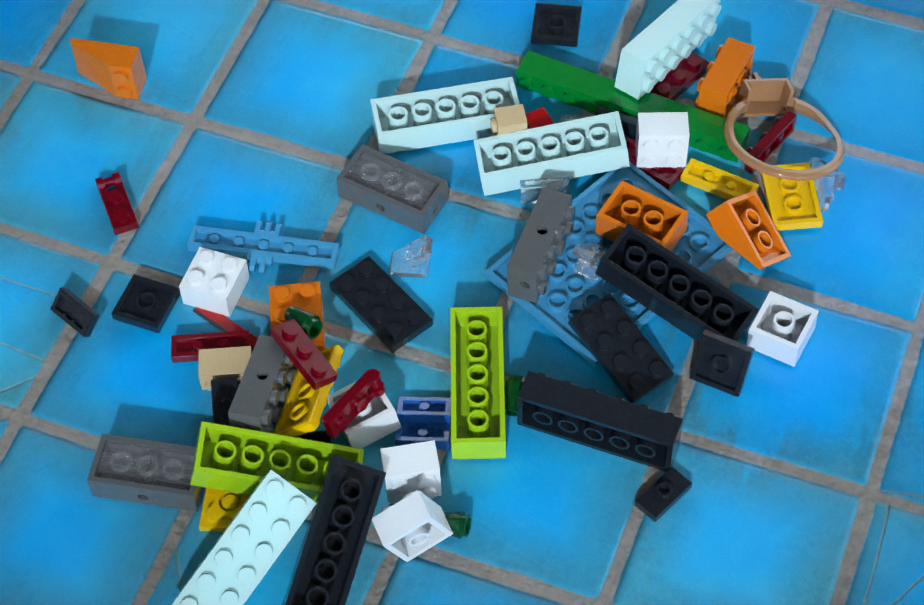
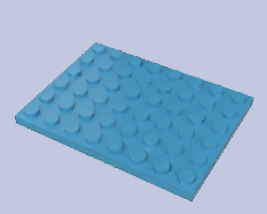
M630 161V167L608 171L571 201V206L575 207L571 219L574 222V228L571 236H566L564 240L566 241L562 256H557L554 275H549L547 291L545 295H540L537 304L509 296L594 367L599 362L568 324L572 317L611 293L638 329L642 328L657 315L595 274L600 259L613 244V241L595 233L596 215L621 181L688 211L687 229L671 252L703 273H706L733 250L732 247L717 236L708 220ZM515 247L485 270V277L507 295V264Z

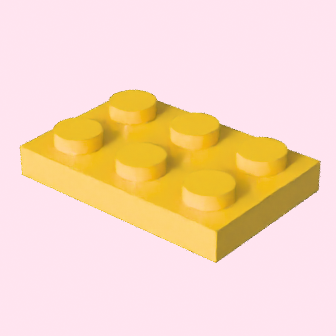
M810 162L773 165L790 170L811 169ZM760 172L768 213L778 231L822 227L823 217L814 180H787Z

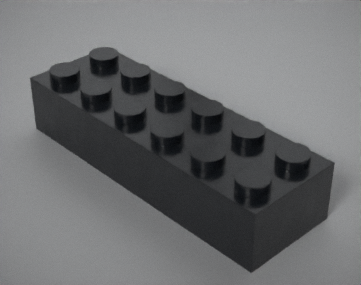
M629 223L600 259L595 272L596 275L699 343L705 329L738 342L759 310Z
M531 371L527 372L517 395L518 425L665 472L674 463L680 447L683 419L673 413H663L653 410L647 405H637L625 401L618 396H608L592 388L586 389L576 386L570 381H560L544 373Z
M336 455L329 459L315 501L317 504L313 508L282 605L346 604L386 472Z

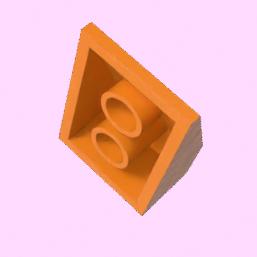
M76 38L70 39L78 73L116 97L139 100L147 79L139 47Z
M755 190L729 199L706 214L717 236L759 270L791 257L788 248Z

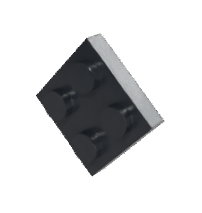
M536 3L531 44L577 47L582 6Z
M134 274L111 313L112 318L160 333L181 295L180 289Z
M705 329L701 336L689 378L739 397L755 348Z

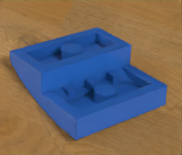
M399 396L397 417L402 428L396 430L395 446L435 440L436 449H449L451 398Z

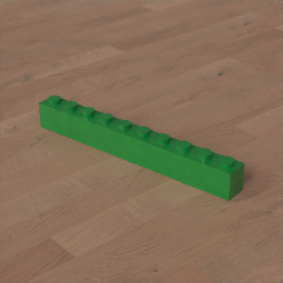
M531 51L526 53L516 69V86L548 98L559 100L568 105L579 107L590 113H595L598 107L615 112L618 111L637 118L638 113L688 112L690 134L688 146L719 156L725 160L736 163L739 160L728 148L724 139L723 129L726 118L650 92L645 93L638 100L614 87L615 80ZM734 122L735 138L744 149L748 143L750 127Z

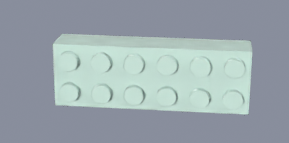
M720 0L676 1L621 49L614 87L638 100L645 93H649L658 81L664 80L669 71L677 68L680 61L684 58L687 59L696 47H700L708 36L714 34L717 28L716 18L721 10Z
M513 77L370 99L379 152L384 154L490 137V134H494L491 131L490 119L494 118V108L520 104Z
M618 111L474 140L484 196L630 167L628 149Z
M268 471L170 605H243L317 503L274 471Z

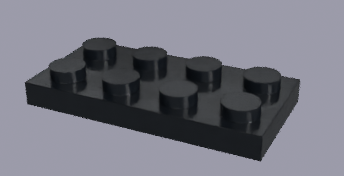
M370 256L329 283L330 289L392 353L433 325V319Z
M611 293L568 321L570 327L629 402H637L673 377L674 373Z

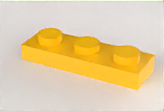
M693 158L690 159L681 174L680 180L727 200L754 190L758 192L759 184Z

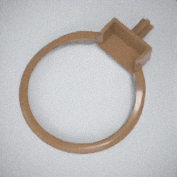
M754 72L747 79H742L737 102L728 113L723 129L724 139L728 148L739 160L764 174L797 181L819 179L830 175L839 168L845 155L844 144L839 133L817 108L793 97L794 89L788 78L762 79L758 73ZM788 111L808 117L827 129L837 142V152L829 163L815 169L790 170L776 167L756 159L740 146L734 135V122L740 114L750 118L763 116L777 117L784 116Z

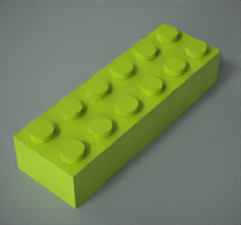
M502 306L450 308L452 459L506 458Z
M202 421L197 437L190 485L251 495L266 473L272 470L315 502L329 459L336 455L363 464L364 449Z

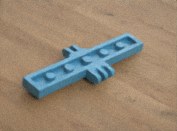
M257 221L254 233L193 225L187 243L188 251L197 252L199 247L234 257L247 258V263H250L249 271L255 272L257 265L260 264L259 273H265L267 265L272 266L273 262L335 269L340 251L339 243L281 236L283 226L279 223L276 224L274 231H272L273 223L267 222L265 230H262L263 221Z

